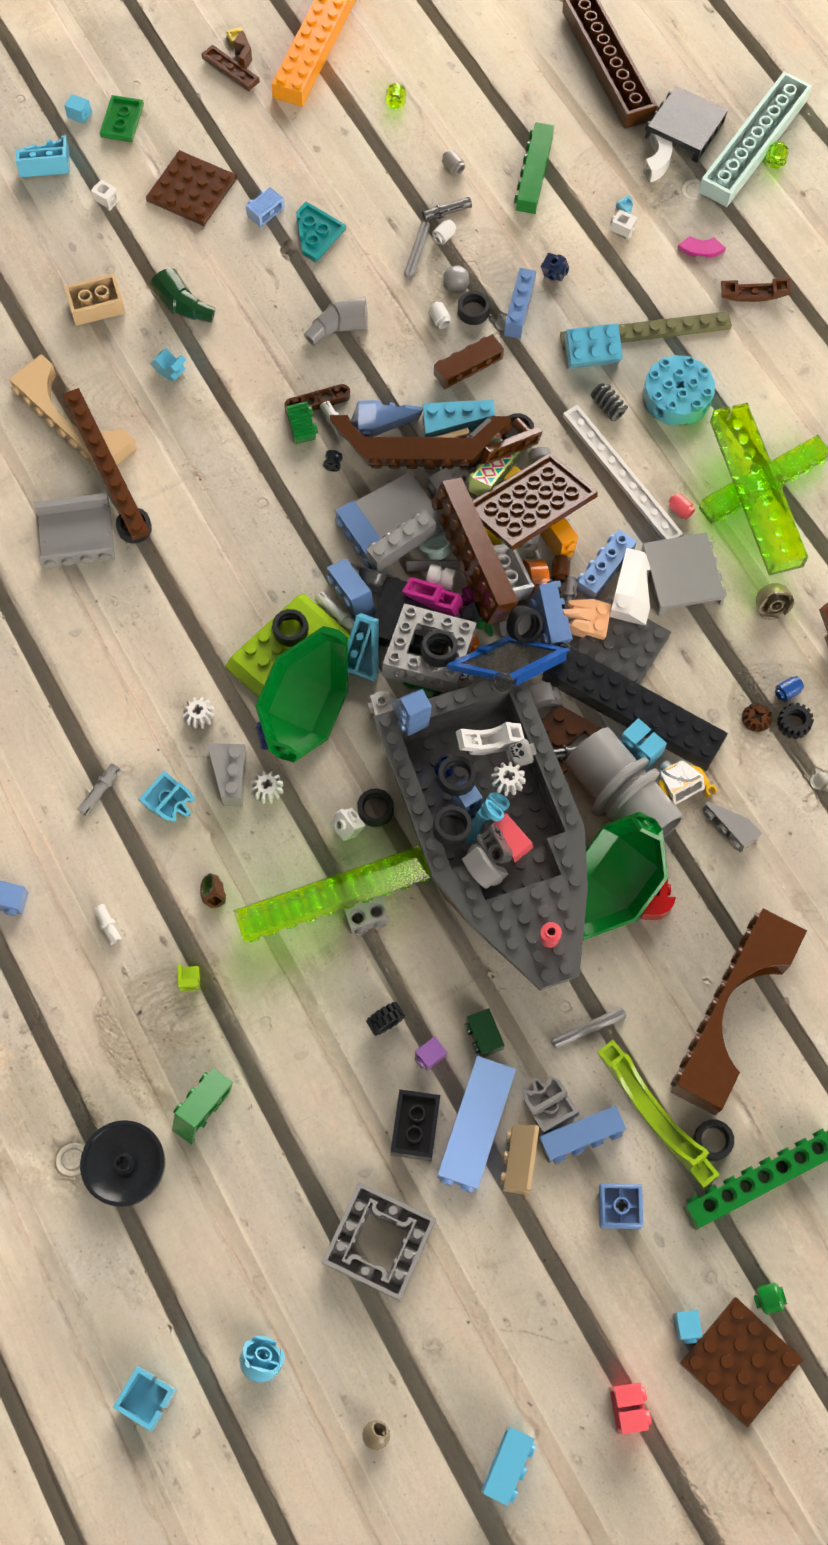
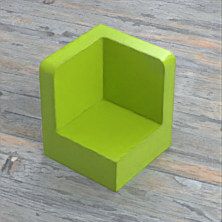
M177 964L178 988L180 992L201 990L199 967H183L182 964Z

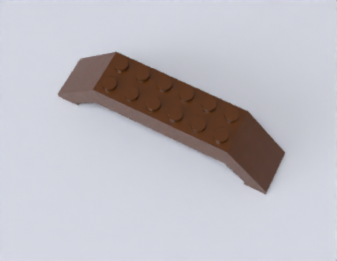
M330 415V421L368 466H371L373 469H381L382 466H389L390 469H399V466H406L407 469L424 467V469L431 470L435 469V467H442V469L447 468L451 470L453 467H460L462 470H470L471 467H476L481 461L485 447L500 442L512 430L510 416H492V421L473 438L365 437L352 425L348 415Z

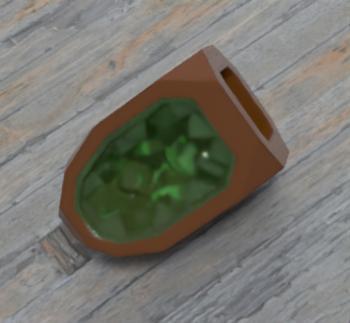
M212 873L204 876L200 885L202 902L210 908H219L226 903L223 882L220 881L218 875Z

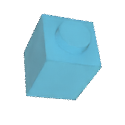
M74 94L70 96L64 105L67 118L83 124L92 115L89 100Z
M698 1310L673 1313L677 1340H684V1344L697 1343V1338L702 1337Z

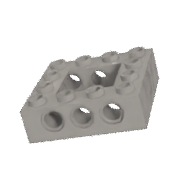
M404 603L383 661L382 676L443 693L457 690L462 673L447 670V667L436 668L430 666L422 657L409 654L411 644L413 645L415 634L421 635L424 638L431 631L444 630L453 634L457 639L458 652L456 659L469 654L477 623ZM450 646L448 648L447 654L451 651Z
M359 1182L322 1260V1264L400 1302L433 1229L436 1218ZM369 1214L407 1231L390 1272L380 1265L364 1260L359 1255L352 1254Z

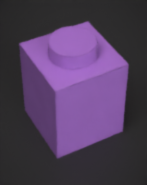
M433 1037L415 1051V1061L421 1069L425 1067L429 1071L447 1057V1051L437 1038Z

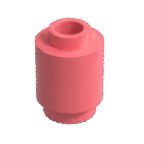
M681 493L678 495L674 494L668 501L670 503L669 508L685 520L689 519L696 510L693 504Z
M548 922L542 926L539 940L543 946L552 948L559 943L562 935L560 926L554 922Z

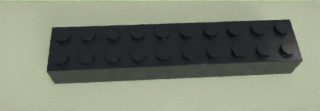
M563 642L559 647L570 649L566 654V660L544 671L542 681L551 683V686L559 688L560 691L627 728L639 718L651 729L645 738H648L655 732L667 743L666 750L707 772L728 735L727 732Z

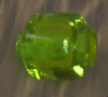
M399 83L390 84L386 90V104L392 109L403 107L407 96L406 88Z
M779 141L771 144L766 155L768 165L774 169L784 166L788 160L789 148L785 143Z

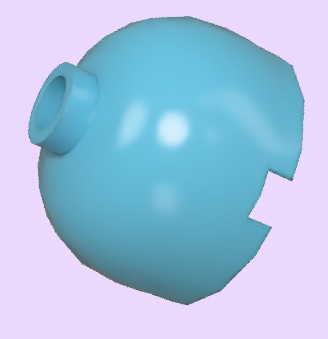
M255 1336L252 1340L245 1342L239 1362L243 1374L249 1380L264 1383L272 1380L280 1372L285 1360L284 1351L282 1348L279 1350L276 1346L277 1342L266 1336Z

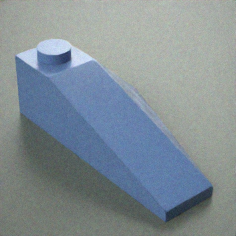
M377 400L358 401L351 421L352 425L362 435L374 437L418 420L423 412V407L411 405L397 407L395 403L391 402L388 405H383L381 401Z

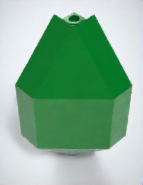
M323 626L276 657L255 707L269 752L280 759L294 763L327 741L348 694V637L340 630Z
M639 811L605 824L587 847L588 891L583 940L637 921L669 878L663 830L656 819Z

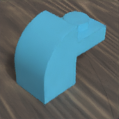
M167 348L162 350L149 363L160 375L170 381H175L186 369L183 365L186 361L184 356L180 355L175 358Z

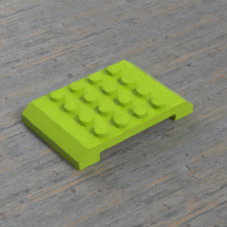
M304 593L296 596L281 610L295 609L300 611L308 622V636L321 627L326 626L340 630L349 640L350 633ZM275 617L236 651L225 665L226 670L257 698H259L276 657L291 648L280 644L275 639L272 629ZM286 620L280 624L279 630L285 636H294L301 631L302 626L296 620Z

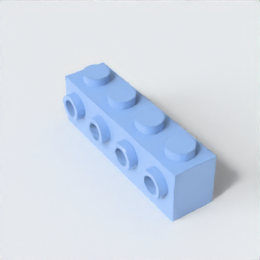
M618 530L615 535L611 534L607 540L608 544L606 547L600 548L595 561L591 560L586 568L587 571L581 573L577 578L576 590L589 599L596 600L621 568L626 549L635 550L637 540L621 530Z

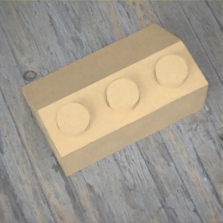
M513 1125L511 1131L507 1130L506 1143H509V1150L504 1151L503 1164H507L506 1172H502L500 1178V1185H504L503 1191L524 1195L529 1194L532 1184L539 1126Z

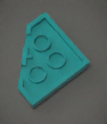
M307 201L296 211L302 253L312 261L317 262L344 233L346 225Z

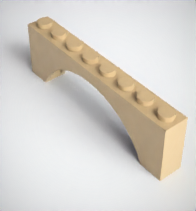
M42 354L9 379L12 385L10 387L12 392L16 396L20 395L27 406H32L34 412L39 417L42 416L49 427H54L61 438H66L73 449L77 448L81 456L85 460L89 459L92 462V466L99 471L78 427L65 420L52 405L51 388L56 373L53 364ZM123 428L101 432L116 465L137 449L135 440Z

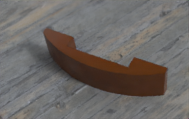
M774 278L772 283L738 284V280L721 281L722 297L733 301L761 302L791 294L790 278Z

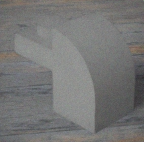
M538 683L528 687L537 711L544 706L556 708L559 705H563L559 688L551 687V683Z
M476 847L462 858L472 877L486 889L489 886L500 884L508 875L505 868L491 862L484 849Z

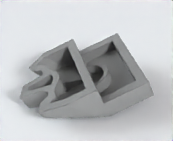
M549 1076L546 1084L538 1077L531 1078L534 1090H522L529 1112L543 1135L579 1116V1111L569 1098L567 1090L557 1078Z

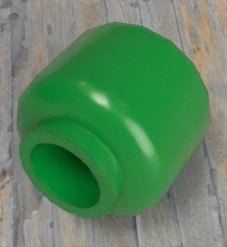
M777 1283L759 1286L757 1288V1295H754L757 1309L761 1308L766 1315L783 1311L784 1305L787 1304L783 1287H779Z

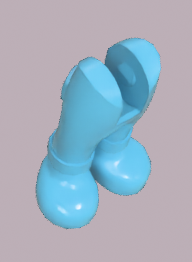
M496 792L488 795L474 819H471L472 830L465 843L471 844L476 841V836L482 833L485 823L489 820L498 822L503 819V811L507 810L510 806L508 799L504 795Z

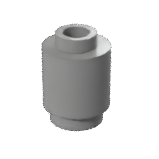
M454 150L446 151L443 154L442 163L452 174L460 175L465 170L464 161Z

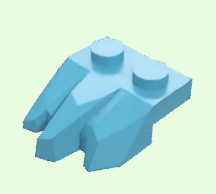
M165 771L138 799L152 813L169 821H176V812L184 817L189 816L191 812L187 808L186 802L192 803L196 800L189 789L182 783H178Z

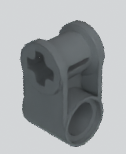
M492 824L489 827L490 829L476 836L477 841L491 862L508 863L513 856L512 849L506 842L499 827ZM499 850L502 851L501 858L498 856Z

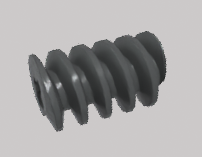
M601 383L594 388L591 398L595 400L600 409H603V412L607 414L611 421H616L624 415L628 406L623 405L624 401L619 400L620 396L615 395L616 392L611 390V385L605 386L604 383Z

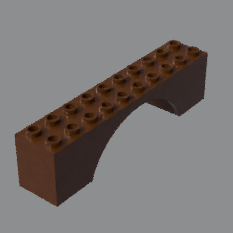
M764 908L760 913L756 912L747 926L745 935L742 936L738 944L737 951H735L730 961L733 964H730L722 977V980L725 982L722 981L713 996L716 999L712 1000L705 1012L708 1016L704 1017L696 1030L699 1035L696 1034L694 1039H692L688 1047L690 1053L687 1052L679 1065L682 1070H678L670 1085L673 1086L671 1093L714 1116L723 1109L740 1074L728 1055L722 1033L723 1013L728 998L737 987L748 980L764 975H783L791 966L807 930Z

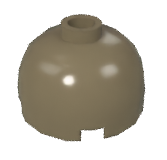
M771 583L764 586L756 596L757 610L763 618L768 620L778 619L777 615L782 613L786 615L795 603L792 593L785 585L780 583Z

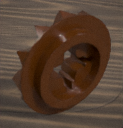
M751 703L748 707H745L742 713V722L747 729L753 732H762L770 727L773 720L772 712H769L767 706H762L760 703ZM755 713L762 716L760 721L757 718H753Z

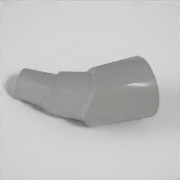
M366 297L329 304L327 309L312 322L311 327L304 333L306 340L315 346L324 336H328L336 331L368 330Z

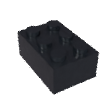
M399 1089L390 1151L391 1156L432 1162L441 1095Z

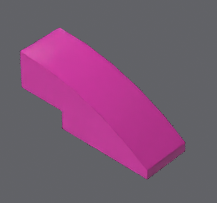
M410 577L402 591L404 595L420 604L453 617L457 616L464 603L460 594L444 590L442 585Z

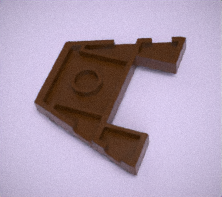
M561 705L541 719L553 750L560 749L563 745L569 746L584 733L589 737L602 729ZM558 759L562 772L565 774L569 769L561 759Z

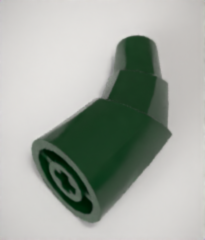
M164 269L152 278L149 284L150 289L172 314L177 313L192 320L198 319L212 323L216 308L204 304L194 297L176 269Z

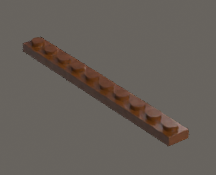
M77 388L62 394L132 540L134 541L149 535V530L80 389Z

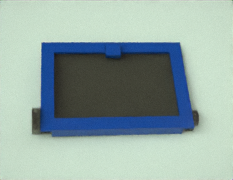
M505 636L448 663L447 670L492 679L494 687L498 691L504 692L510 689L512 684L517 686L564 662L566 656L570 655V649L566 645L558 647L538 642L524 644L509 636Z

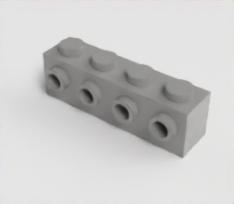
M426 510L415 514L410 521L400 524L396 530L385 534L378 542L371 543L366 549L367 561L376 571L383 570L436 534V522Z

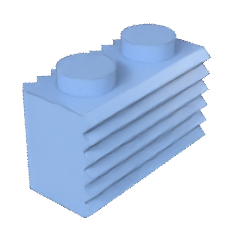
M271 187L266 191L263 190L256 199L250 200L247 203V216L262 227L277 213L279 214V212L284 210V198Z

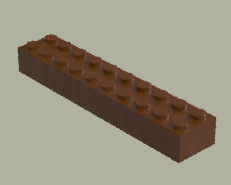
M563 0L562 13L624 128L652 121L657 104L600 0Z

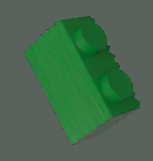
M307 402L286 406V413L295 444L316 440L318 428L311 419V417H314L312 407H308Z

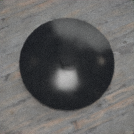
M128 1120L109 1123L98 1129L84 1146L80 1159V1172L83 1183L90 1194L104 1204L114 1207H128L138 1204L147 1199L159 1186L165 1171V1152L159 1138L145 1125Z

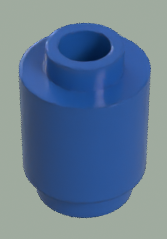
M798 676L790 677L776 685L775 695L779 700L786 702L800 694L804 689V684Z

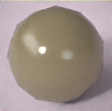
M377 1420L369 1422L363 1429V1441L372 1450L383 1449L390 1439V1431L387 1425Z

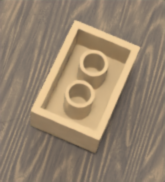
M114 273L64 286L76 326L126 313Z

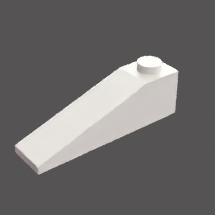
M627 548L609 617L645 626L650 609L645 552Z

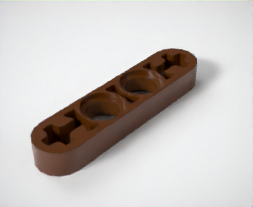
M339 384L289 398L284 404L285 412L286 406L299 404L300 402L303 403L309 399L313 400L314 403L308 405V407L311 406L313 411L321 409L320 405L323 402H327L321 399L323 395L331 397L327 400L330 401L331 405L346 402L350 399V388L345 384Z

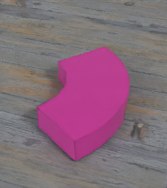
M690 235L678 244L680 251L693 257L706 256V258L722 254L726 249L715 237L709 240H699Z

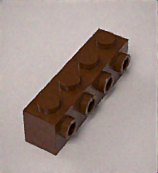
M493 334L485 336L480 341L469 344L463 350L454 352L451 356L437 361L434 364V376L445 390L502 360L504 348Z

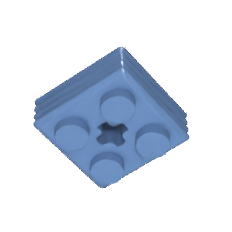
M602 1183L599 1185L600 1228H643V1193L641 1184ZM619 1201H622V1205H626L622 1212L619 1211V1208H616Z

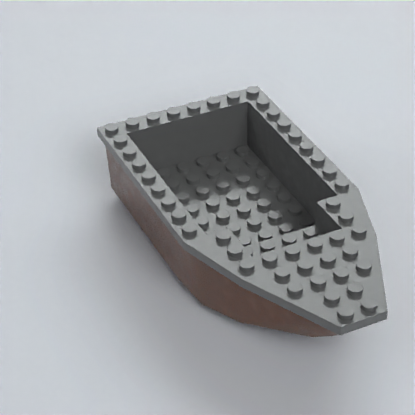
M498 676L496 680L489 679L429 698L428 700L432 706L429 726L409 736L399 728L397 723L399 719L394 710L373 716L430 874L439 886L444 899L480 936L538 990L541 991L579 978L588 891L585 826L526 681L516 686L513 685V681L517 680V678L512 680V678ZM505 722L521 724L524 739H527L529 744L534 743L537 755H533L534 760L531 764L520 767L519 771L525 772L523 776L526 779L525 784H522L523 788L521 791L516 790V795L508 792V796L505 797L508 799L510 806L503 812L504 814L507 813L530 839L533 849L516 863L512 859L508 863H496V865L505 868L508 875L500 884L489 886L486 889L472 877L462 860L467 855L468 849L478 841L476 840L471 844L464 842L459 846L451 847L443 845L434 837L432 831L433 821L438 811L447 806H455L452 802V796L445 793L439 785L438 771L441 763L448 757L463 756L469 759L475 767V786L482 795V803H484L490 793H498V787L492 786L494 780L491 779V776L495 773V767L501 768L502 762L508 766L509 760L506 750L487 755H470L469 751L459 749L456 731L459 729L488 730L498 727ZM455 766L446 771L445 778L449 784L455 785L461 780H468L469 774L466 769ZM453 816L443 818L440 824L441 830L449 836H458L464 830L463 822ZM489 820L485 823L481 834L486 832L488 827L495 821ZM501 850L498 852L499 858L502 856ZM548 922L558 924L562 931L559 943L552 948L543 946L539 940L541 928Z

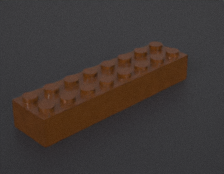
M463 479L444 480L441 482L432 500V508L438 515L439 523L445 531L446 539L451 544L452 552L459 562V568L466 578L467 586L472 591L473 599L477 603L480 615L485 620L486 625L506 621L518 603V599Z

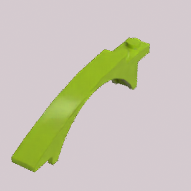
M614 1040L597 1051L605 1066L636 1109L672 1155L679 1159L702 1189L719 1177L720 1174L706 1158L709 1152L690 1138L665 1112L641 1079L629 1055H625Z

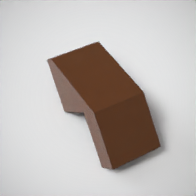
M241 30L234 40L235 54L239 55V64L248 68L252 61V52L246 35Z

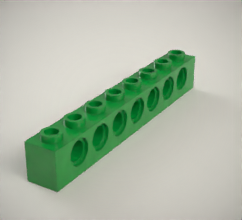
M822 1128L812 1134L813 1139L807 1141L806 1138H803L794 1143L796 1147L792 1150L786 1147L777 1152L778 1157L773 1160L769 1156L759 1162V1167L753 1169L750 1166L741 1171L742 1176L735 1179L733 1175L725 1179L723 1186L717 1188L714 1185L706 1189V1195L700 1198L698 1195L687 1199L688 1204L683 1208L694 1229L697 1230L828 1161V1131L825 1132ZM813 1144H816L820 1147V1154H816L813 1152ZM795 1153H798L802 1156V1164H799L795 1161ZM777 1163H781L784 1165V1173H780L777 1171ZM759 1172H763L767 1176L766 1183L759 1180ZM741 1182H746L748 1184V1192H743L741 1190ZM723 1191H727L731 1195L730 1202L722 1199ZM704 1201H709L712 1203V1212H708L704 1209Z

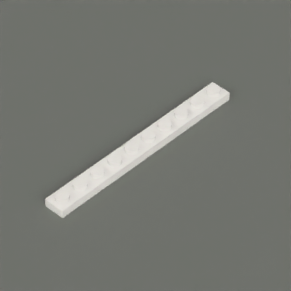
M576 405L564 412L563 418L662 540L682 537V531L581 408Z

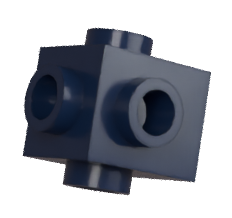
M548 253L541 265L543 275L550 280L562 282L564 276L569 272V265L564 256Z

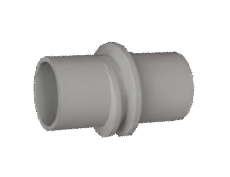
M609 727L602 728L586 738L570 753L565 761L568 769L595 800L592 806V813L597 817L608 815V819L613 822L640 811L656 819L663 830V838L670 834L684 818L682 812L655 782L660 772L656 768L646 771L645 769L650 761L646 757L636 760Z

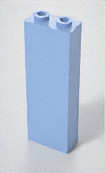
M480 1056L476 1057L437 1178L441 1179V1183L452 1186L453 1183L460 1185L461 1190L472 1193L473 1190H478L514 1078L515 1068Z

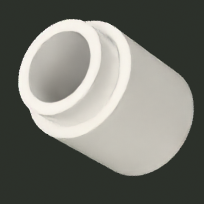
M451 220L443 221L432 232L433 240L437 244L444 245L455 234L456 225Z
M435 302L430 305L428 313L434 324L439 329L448 327L451 323V317L444 304Z

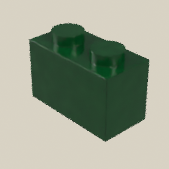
M490 1008L467 1016V1023L464 1026L467 1034L473 1037L474 1042H472V1046L476 1054L479 1053L480 1057L484 1058L504 1050L505 1045Z

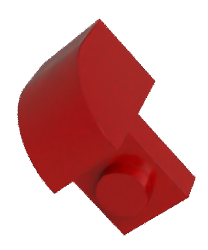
M668 879L658 891L657 896L652 899L641 914V919L659 920L669 914L676 897H669L671 895V884H668Z

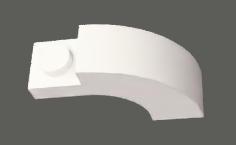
M653 133L650 134L649 141L656 154L647 158L644 166V172L650 183L665 174L672 155V142Z
M505 722L498 727L488 730L459 729L456 731L459 749L469 751L470 755H487L502 752L508 749L509 744L524 739L521 724Z

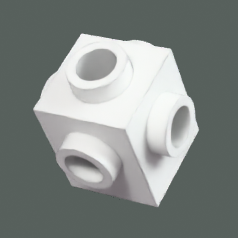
M379 691L370 695V703H368L370 714L376 716L393 710L390 703L395 700L394 697L390 698L389 691Z
M353 808L340 809L334 814L335 818L330 823L343 841L355 838L366 826Z

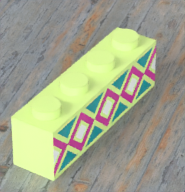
M520 452L487 465L480 463L476 472L472 473L468 479V483H470L468 491L481 496L499 485L517 463Z

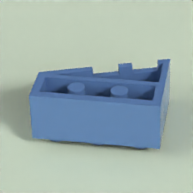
M347 558L327 567L329 574L327 575L328 582L331 586L335 587L337 595L341 597L354 621L360 613L374 618L376 610L371 591Z
M560 581L539 585L530 598L529 606L542 615V643L559 647L562 642L568 645L572 640L568 616L563 614L562 604H565L564 598L560 599L558 587H561Z
M423 689L405 695L390 703L399 719L397 721L399 728L402 732L405 731L407 736L429 726L432 706Z
M0 881V911H4V914L16 916V914L23 915L29 893L26 888Z

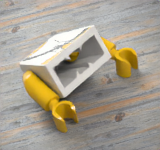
M664 761L660 766L662 771L660 772L658 785L675 805L702 790L706 798L711 797L708 789L713 794L717 792L716 786L709 784V779L700 767L687 764L684 761H679L673 765L670 761Z

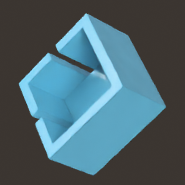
M638 718L622 733L620 741L636 760L646 757L650 761L645 769L648 771L662 757L667 743L655 732L644 741L643 738L651 729Z
M137 1366L113 1408L149 1431H154L164 1414V1411L161 1409L169 1406L177 1389L161 1379L156 1380L157 1377Z

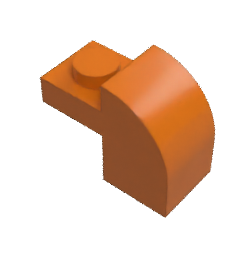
M541 558L523 559V564L535 586L529 595V599L539 585L550 581L547 563Z

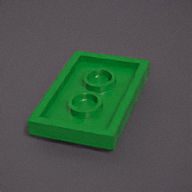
M111 95L101 126L100 137L133 142L144 106L143 100Z

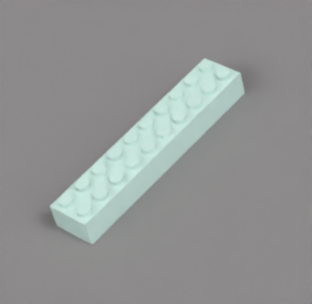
M783 72L703 176L699 193L728 207L807 102L812 85Z

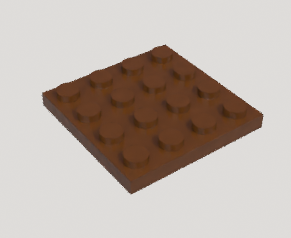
M179 150L147 194L146 200L158 207L205 226L237 180V175Z
M734 1297L679 1364L744 1426L749 1427L803 1359L737 1297Z

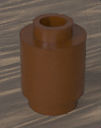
M559 554L552 560L551 576L554 577V581L564 583L565 578L569 577L570 561L568 556Z

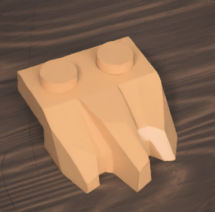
M595 599L567 601L571 609H563V614L568 616L571 634L582 638L588 635L604 640L607 634L612 604Z

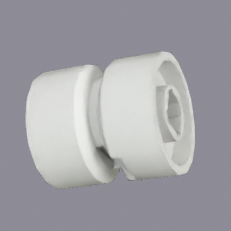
M431 564L426 581L442 585L444 590L452 591L456 570L449 568L442 570L441 566Z

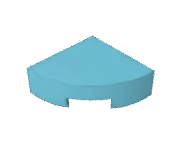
M628 195L616 202V207L630 214L633 207L631 196Z

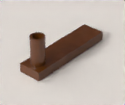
M517 418L513 421L512 426L520 434L485 447L481 461L484 465L535 446L539 443L543 431L539 427L530 429L520 418Z

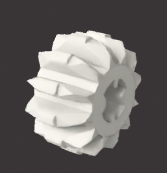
M201 696L199 701L193 697L192 703L186 702L187 707H183L184 714L182 716L184 720H187L188 726L193 725V728L196 730L198 725L204 729L205 723L207 725L211 724L210 719H214L213 712L215 710L213 706H210L209 700L204 702V698Z
M511 761L508 766L502 762L501 768H494L495 773L491 776V779L494 780L492 786L498 787V793L505 791V796H508V792L516 795V790L521 791L523 788L522 784H525L526 779L523 778L525 772L519 771V764L512 767Z
M265 771L262 772V776L256 774V781L251 782L253 786L251 791L252 794H255V799H261L263 804L266 800H269L272 804V798L279 800V794L284 792L281 788L284 786L283 781H279L280 776H274L272 771L268 775H266Z

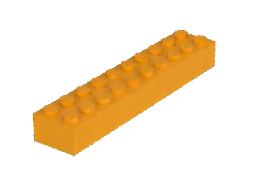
M356 0L313 1L271 83L273 98L303 107Z

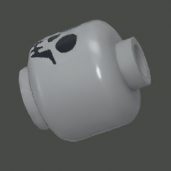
M527 739L511 743L508 749H506L508 760L514 766L519 764L521 767L531 764L534 760L533 755H537L534 743L529 744Z

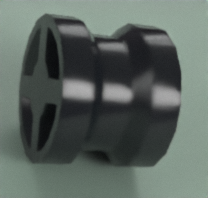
M328 450L325 454L326 460L323 462V467L328 471L337 472L341 468L340 462L343 459V455L339 451Z

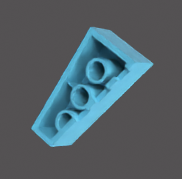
M494 400L423 403L424 437H436L465 428L473 432L487 418L492 421V416H495Z

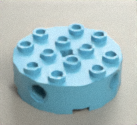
M674 355L662 358L652 365L646 376L643 389L646 409L655 419L667 425L694 424L702 419L711 407L715 394V381L708 367L693 357Z

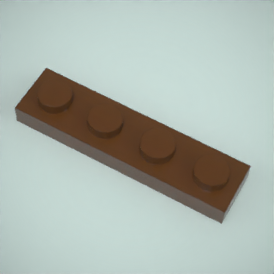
M211 45L202 53L203 60L247 91H250L260 83L257 75L214 45Z

